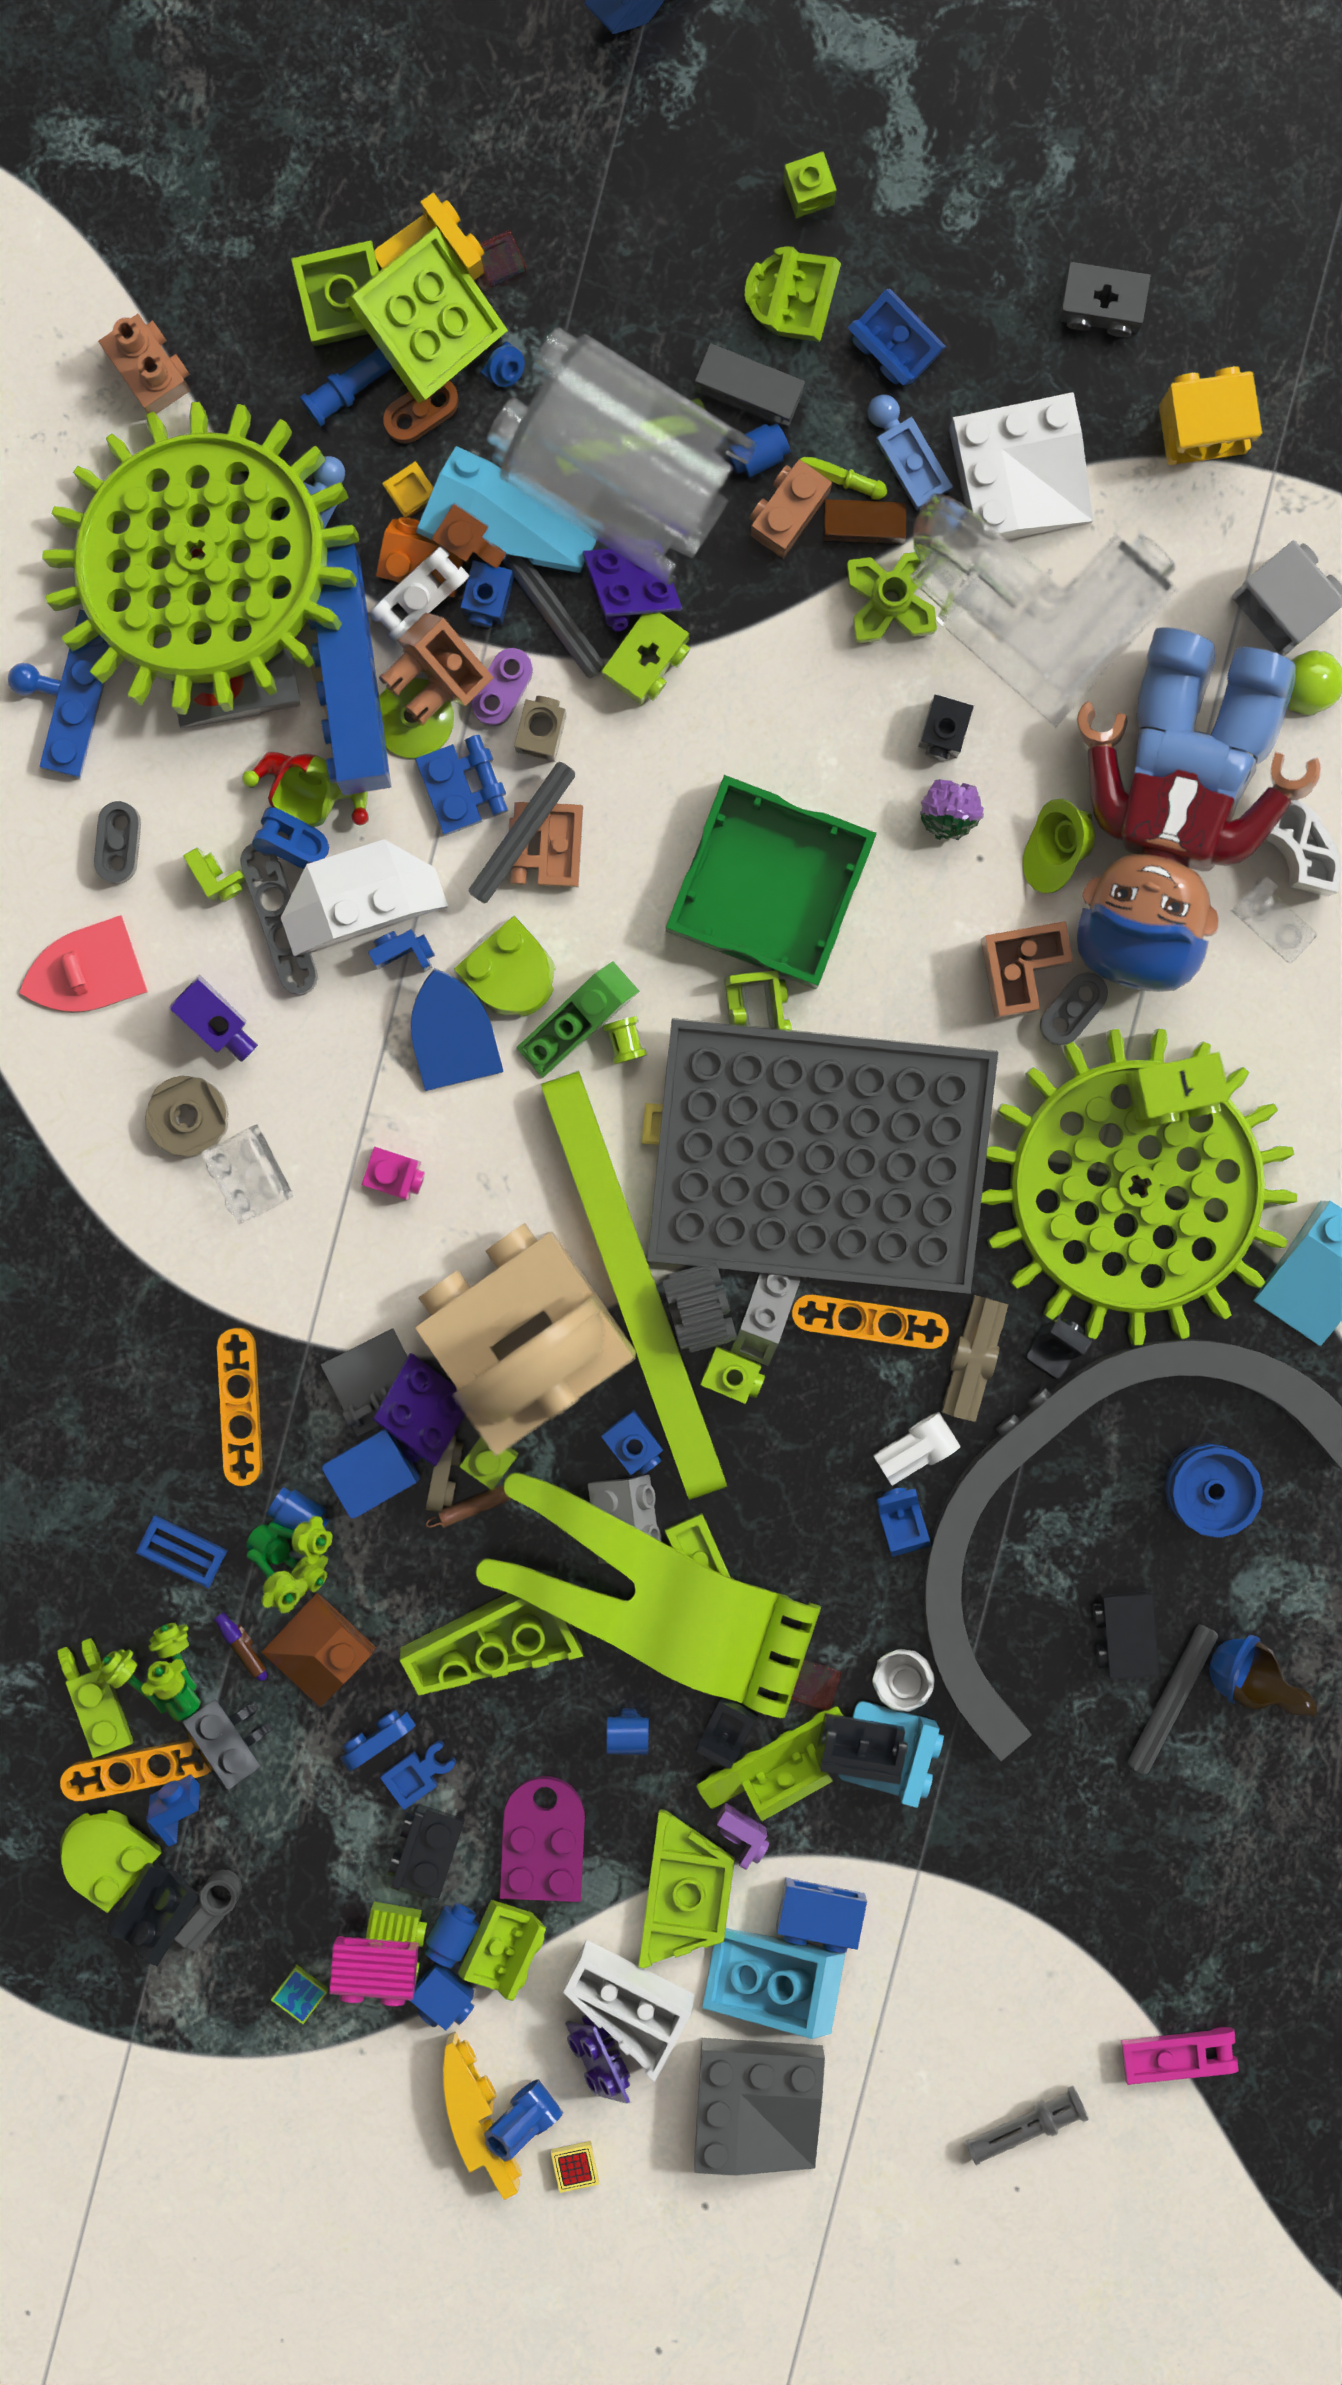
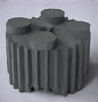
M716 1262L669 1274L670 1279L662 1281L681 1350L689 1348L690 1353L737 1339L732 1318L724 1319L723 1315L730 1314V1307L725 1289L716 1290V1286L722 1285Z

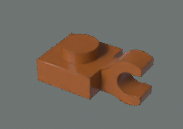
M456 503L452 505L432 537V540L465 562L474 552L484 561L498 568L506 555L504 550L483 537L489 526Z

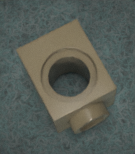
M536 696L535 701L525 699L514 745L517 753L555 762L567 715L565 708L559 707L560 701L545 696ZM538 717L550 719L553 723L551 732L545 736L534 735L530 731V725L533 720Z

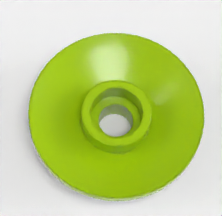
M414 678L398 696H395L387 688L379 696L386 748L404 758L415 759L441 749L453 730L454 712L451 702L448 701L423 726L417 722L409 723L405 720L407 711L404 706L409 704L429 684V681L426 679Z

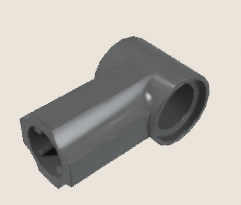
M224 1869L215 1871L197 1893L199 1898L174 1938L184 1948L195 1951L224 1916L233 1910L242 1892V1883L236 1873ZM216 1885L226 1887L230 1891L231 1898L227 1900L216 1898L212 1893V1887Z

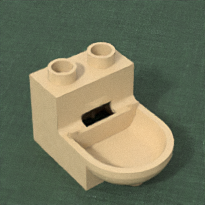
M526 1223L485 1250L497 1267V1270L476 1285L470 1287L459 1270H457L418 1298L430 1314V1317L417 1325L415 1329L455 1384L458 1391L453 1397L495 1456L549 1418L555 1417L568 1408L580 1396L633 1360L636 1354L631 1341L554 1232H549L537 1240Z

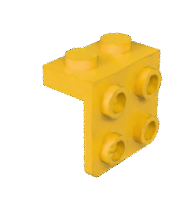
M434 192L420 202L423 211L422 216L374 251L376 261L381 269H383L428 231L437 227L472 279L475 280L484 274L482 259L480 258L485 254L482 247L471 233L467 236L462 233L457 226V223L461 220L448 200L441 203Z

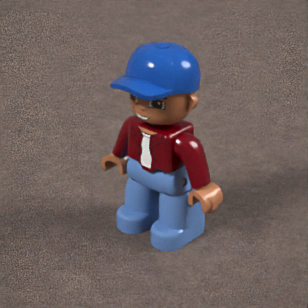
M1167 627L1155 629L1147 654L1148 664L1138 696L1137 721L1140 731L1137 741L1136 768L1129 795L1124 790L1117 753L1113 748L1121 741L1128 723L1127 715L1117 713L1112 729L1103 733L1091 729L1096 713L1089 700L1081 707L1077 717V724L1083 741L1090 748L1088 749V767L1093 814L1101 829L1109 836L1123 841L1125 849L1133 853L1119 858L1109 865L1101 877L1093 878L1087 883L1082 896L1090 908L1082 909L1078 923V951L1084 964L1099 976L1127 988L1153 992L1175 991L1190 982L1200 970L1206 957L1209 941L1204 940L1203 937L1214 935L1219 927L1218 914L1210 905L1207 887L1198 873L1192 869L1207 872L1215 865L1227 866L1237 864L1251 856L1275 828L1291 805V800L1304 798L1312 792L1320 779L1321 769L1319 759L1313 758L1306 762L1307 772L1301 779H1285L1281 774L1284 754L1275 752L1271 764L1273 787H1268L1241 817L1232 820L1236 806L1256 772V764L1264 761L1276 744L1295 684V664L1290 659L1271 651L1253 647L1236 648L1227 675L1228 683L1211 735L1195 731V722L1213 671L1215 648L1213 643L1205 637L1185 630ZM1147 727L1158 728L1161 730L1147 729Z

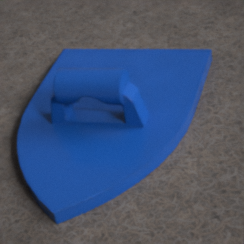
M434 968L418 992L411 1016V1038L425 1091L504 1072L493 1028L482 1003L459 980Z

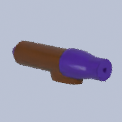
M225 1612L220 1613L213 1620L218 1625L226 1643L231 1646L251 1676L259 1681H264L267 1678L265 1671L267 1668L252 1649L253 1641L240 1624L236 1625L228 1618Z

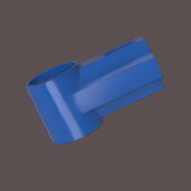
M623 1708L617 1717H608L607 1754L648 1755L649 1718H642L637 1713V1710L633 1708Z
M539 2079L530 2082L517 2092L510 2101L512 2106L484 2133L487 2148L493 2155L500 2157L504 2162L511 2160L535 2135L541 2134L550 2128L563 2114L562 2109Z

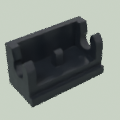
M825 1713L815 1752L820 1771L900 1784L908 1743L903 1742L905 1729L904 1726Z

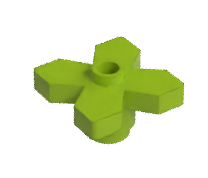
M926 551L903 553L894 570L886 572L871 557L848 561L847 575L849 588L870 600L853 618L855 640L857 643L880 641L893 619L912 637L932 635L936 632L935 607L914 594L931 575L929 557ZM888 592H893L898 596L899 601H889L884 595Z

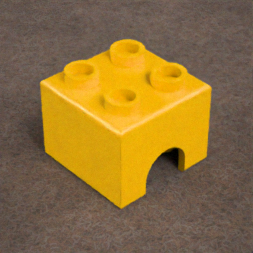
M1239 367L1223 368L1215 372V377L1203 379L1199 378L1198 373L1177 376L1174 378L1175 383H1172L1168 388L1167 393L1159 404L1168 465L1243 455L1251 448L1250 439L1252 438V442H1254L1262 434L1253 373L1251 371L1240 373Z

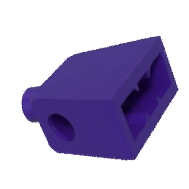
M201 975L169 1007L217 1053L225 1046L242 1062L258 1046L242 1030L246 1024L245 1018ZM215 1016H220L228 1023V1027L224 1031L217 1032L209 1024V1021Z

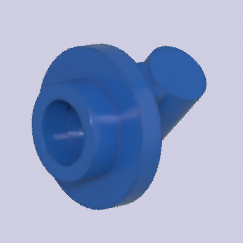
M505 341L501 347L491 354L488 363L480 371V374L490 383H495L501 387L511 386L519 380L523 373L525 365L523 354L509 342Z

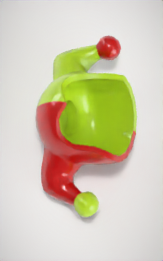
M268 752L253 770L245 771L242 776L243 784L249 788H254L257 786L260 778L266 775H274L275 779L268 796L270 806L278 808L312 827L324 824L334 803L339 799L345 798L351 799L355 809L351 814L354 824L362 826L369 820V815L366 811L367 792L343 795L337 782H330L327 760L318 755L298 754L291 757L279 752Z

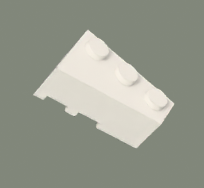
M588 1940L585 1941L568 1974L563 1991L599 2028L603 2027L619 2043L618 2047L626 2055L630 2053L646 2069V2074L654 2082L692 2013L695 1994L644 1968H639L638 1965Z

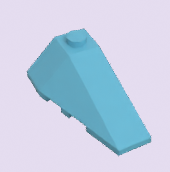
M457 446L438 476L416 532L432 540L434 533L450 508L456 503L489 526L483 537L500 547L506 554L528 558L534 565L577 573L581 572L586 563L582 554L583 551L593 550L597 541L497 465Z

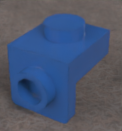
M412 929L397 936L395 931L389 932L373 942L376 948L368 951L374 965L378 969L413 951L423 970L428 971L433 968L429 959L434 957L435 954L424 934L417 937Z
M892 1489L886 1492L882 1498L876 1500L892 1557L931 1546L916 1489Z
M192 1774L179 1781L167 1783L161 1790L151 1794L149 1798V1810L146 1815L148 1827L155 1836H160L169 1847L177 1843L178 1820L199 1809L200 1785Z

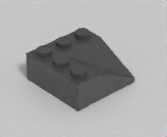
M702 2038L694 2173L737 2176L815 2169L824 2081L825 2056L823 2045Z

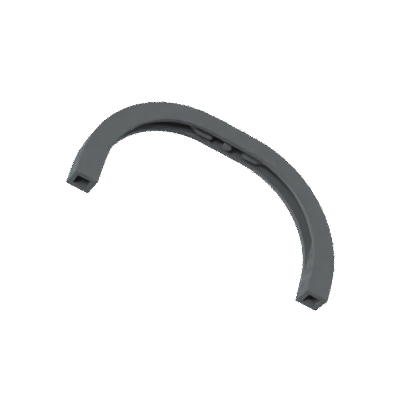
M1172 1339L1124 1348L1091 1362L1075 1371L1051 1391H1048L1046 1388L1041 1389L1027 1402L1031 1408L1019 1418L1015 1414L1011 1415L996 1428L999 1435L971 1461L957 1479L945 1499L934 1524L930 1538L931 1546L927 1548L923 1573V1611L931 1653L942 1681L959 1711L1000 1761L1011 1754L1032 1734L995 1691L976 1661L963 1619L961 1585L964 1559L970 1537L985 1506L1001 1484L1039 1449L1098 1401L1133 1384L1170 1376L1218 1378L1237 1383L1255 1391L1286 1412L1304 1430L1333 1466L1342 1469V1406L1328 1392L1306 1375L1286 1363L1263 1353L1222 1342L1201 1339Z

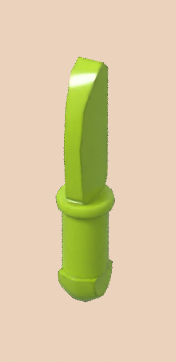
M812 457L800 459L828 480L844 485L845 489L851 488L871 496V499L880 500L887 494L886 485L882 481H875L857 474L853 469L848 471L832 463Z

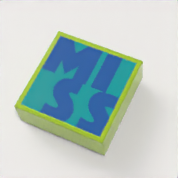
M296 1965L272 1996L271 2001L304 2024L326 1995L329 1988Z

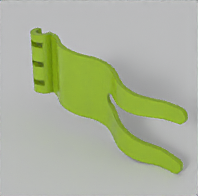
M517 1472L511 1473L506 1477L503 1488L509 1498L546 1517L634 1582L635 1594L629 1600H621L553 1578L524 1566L492 1559H483L476 1567L477 1578L483 1585L513 1594L571 1625L612 1644L654 1670L683 1685L710 1695L743 1703L748 1708L765 1715L785 1718L821 1609L819 1605L810 1602L808 1605L790 1599L786 1595L746 1584L711 1570L640 1529L551 1483ZM782 1616L801 1621V1629L791 1628L782 1624ZM771 1651L791 1657L789 1665L771 1660L769 1658ZM759 1686L779 1693L777 1701L759 1695Z

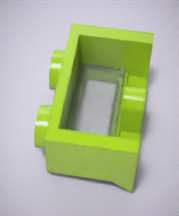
M778 971L731 975L724 979L730 1024L792 1030L790 1020H784L782 1003H787L788 993L785 979H779Z

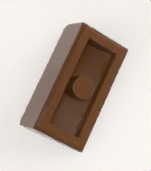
M825 499L823 541L884 544L905 543L906 503Z

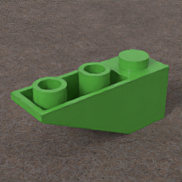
M612 961L592 975L516 1048L540 1076L544 1078L640 991L615 962Z

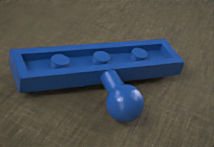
M79 609L75 627L88 619L84 610ZM100 635L75 651L69 648L61 680L40 675L39 671L28 663L16 664L9 671L8 684L15 693L26 696L39 691L57 696L39 766L42 769L81 779L105 682L102 684L89 672L96 661L110 647Z

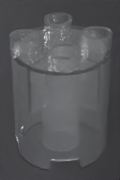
M557 327L544 343L534 362L532 371L540 375L541 378L536 387L537 394L530 406L528 407L517 399L512 398L502 409L490 430L487 441L496 447L492 461L501 466L500 478L665 584L671 585L675 579V576L672 574L676 564L668 559L665 554L671 548L691 558L695 556L729 502L719 493L722 483L732 469L724 461L726 454L748 464L755 451L756 441L589 335L584 334L577 339L560 327Z

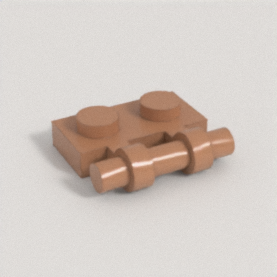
M515 802L514 818L509 820V831L528 805L527 802ZM556 803L536 832L541 833L539 855H528L527 845L511 868L510 884L526 885L527 869H539L538 885L579 888L583 805Z

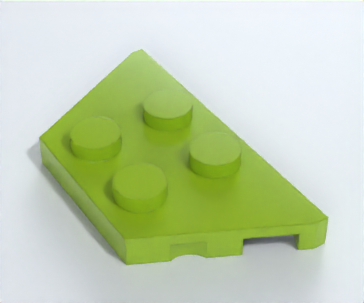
M660 1809L658 1815L639 1968H647L652 1966V1963L673 1956L677 1958L691 1953L692 1950L722 1943L725 1938L735 1858L667 1810Z

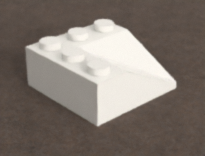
M1073 392L953 417L949 432L973 547L1093 522L1082 431Z

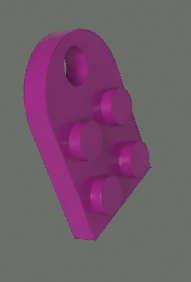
M552 1776L530 1778L517 1786L508 1798L503 1818L500 1899L581 1902L585 1810L579 1794L567 1782ZM541 1787L551 1788L557 1795L556 1803L549 1808L538 1806L534 1801L535 1791Z

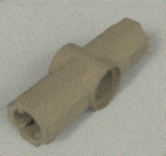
M977 1295L973 1296L963 1335L958 1337L950 1365L952 1375L942 1404V1413L976 1422L986 1383L991 1380L999 1354V1346L997 1344L1003 1329L1008 1304Z

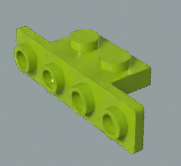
M838 1707L822 1711L815 1715L811 1721L795 1730L784 1732L772 1743L759 1750L747 1753L740 1761L734 1763L731 1769L726 1768L710 1774L706 1780L696 1786L700 1795L708 1806L714 1809L746 1791L761 1821H764L828 1785L833 1780L828 1772L820 1771L815 1752L825 1713L843 1716L842 1712Z

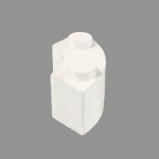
M1291 800V805L1265 840L1274 844L1285 856L1290 870L1289 887L1327 897L1338 893L1341 867L1336 843L1333 842L1317 813L1303 802Z

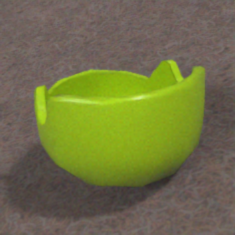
M1311 650L1291 660L1295 664V684L1288 705L1291 711L1306 716L1315 715L1330 708L1340 699L1342 694V666L1333 655L1325 651Z

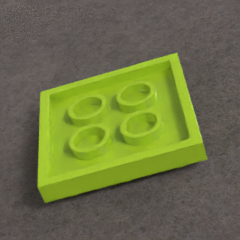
M437 227L428 231L345 299L418 403L428 399L508 331Z

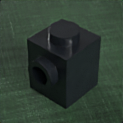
M936 694L933 696L918 747L926 749V756L941 761H948L950 756L958 757L974 705Z

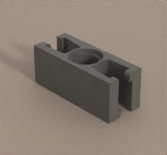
M710 343L695 380V391L789 428L803 394L805 381Z

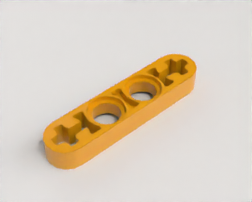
M813 1294L799 1297L791 1309L794 1323L801 1329L810 1332L925 1349H935L942 1346L949 1334L946 1320L940 1315L928 1311ZM808 1301H814L816 1309L828 1311L827 1303L836 1304L831 1315L833 1327L825 1328L824 1325L827 1319L817 1317L813 1318L812 1324H806L804 1316L798 1315L799 1307L804 1308L807 1306ZM846 1307H854L861 1314V1323L854 1330H845L838 1322L839 1313ZM894 1313L899 1316L901 1329L896 1335L886 1336L880 1332L878 1322L884 1314ZM915 1315L916 1317L912 1324L922 1326L927 1325L928 1319H934L935 1326L941 1328L940 1336L935 1335L932 1337L931 1342H926L924 1334L911 1332L912 1340H905L904 1337L909 1328L907 1316Z
M233 1328L221 1334L217 1343L223 1469L229 1482L236 1486H246L257 1480L262 1472L257 1354L253 1335L244 1328ZM234 1334L239 1335L241 1342L247 1343V1349L240 1351V1364L248 1361L249 1370L244 1368L226 1370V1363H235L234 1352L226 1349V1343L233 1341ZM234 1375H242L249 1381L250 1390L243 1398H235L228 1391V1381ZM242 1415L251 1421L252 1431L248 1437L237 1438L231 1433L230 1422L235 1416ZM252 1442L254 1450H245L246 1463H253L254 1470L249 1471L246 1478H241L240 1472L233 1471L232 1465L240 1460V1451L231 1452L230 1444L242 1446Z
M190 1739L74 1763L63 1773L60 1787L68 1799L86 1801L164 1785L171 1781H179L190 1774L194 1778L207 1775L210 1770L205 1762L203 1767H199L197 1761H191L181 1766L184 1772H178L179 1759L174 1750H180V1758L189 1757L195 1752L194 1745ZM156 1754L166 1756L170 1762L169 1773L164 1776L154 1775L149 1769L151 1756ZM121 1762L129 1767L131 1777L127 1783L117 1784L111 1780L109 1769L112 1764ZM96 1766L101 1767L100 1780L104 1786L103 1789L99 1788L100 1780L88 1783L84 1787V1791H80L78 1785H71L70 1780L76 1776V1771H80L81 1776L87 1778L98 1773Z

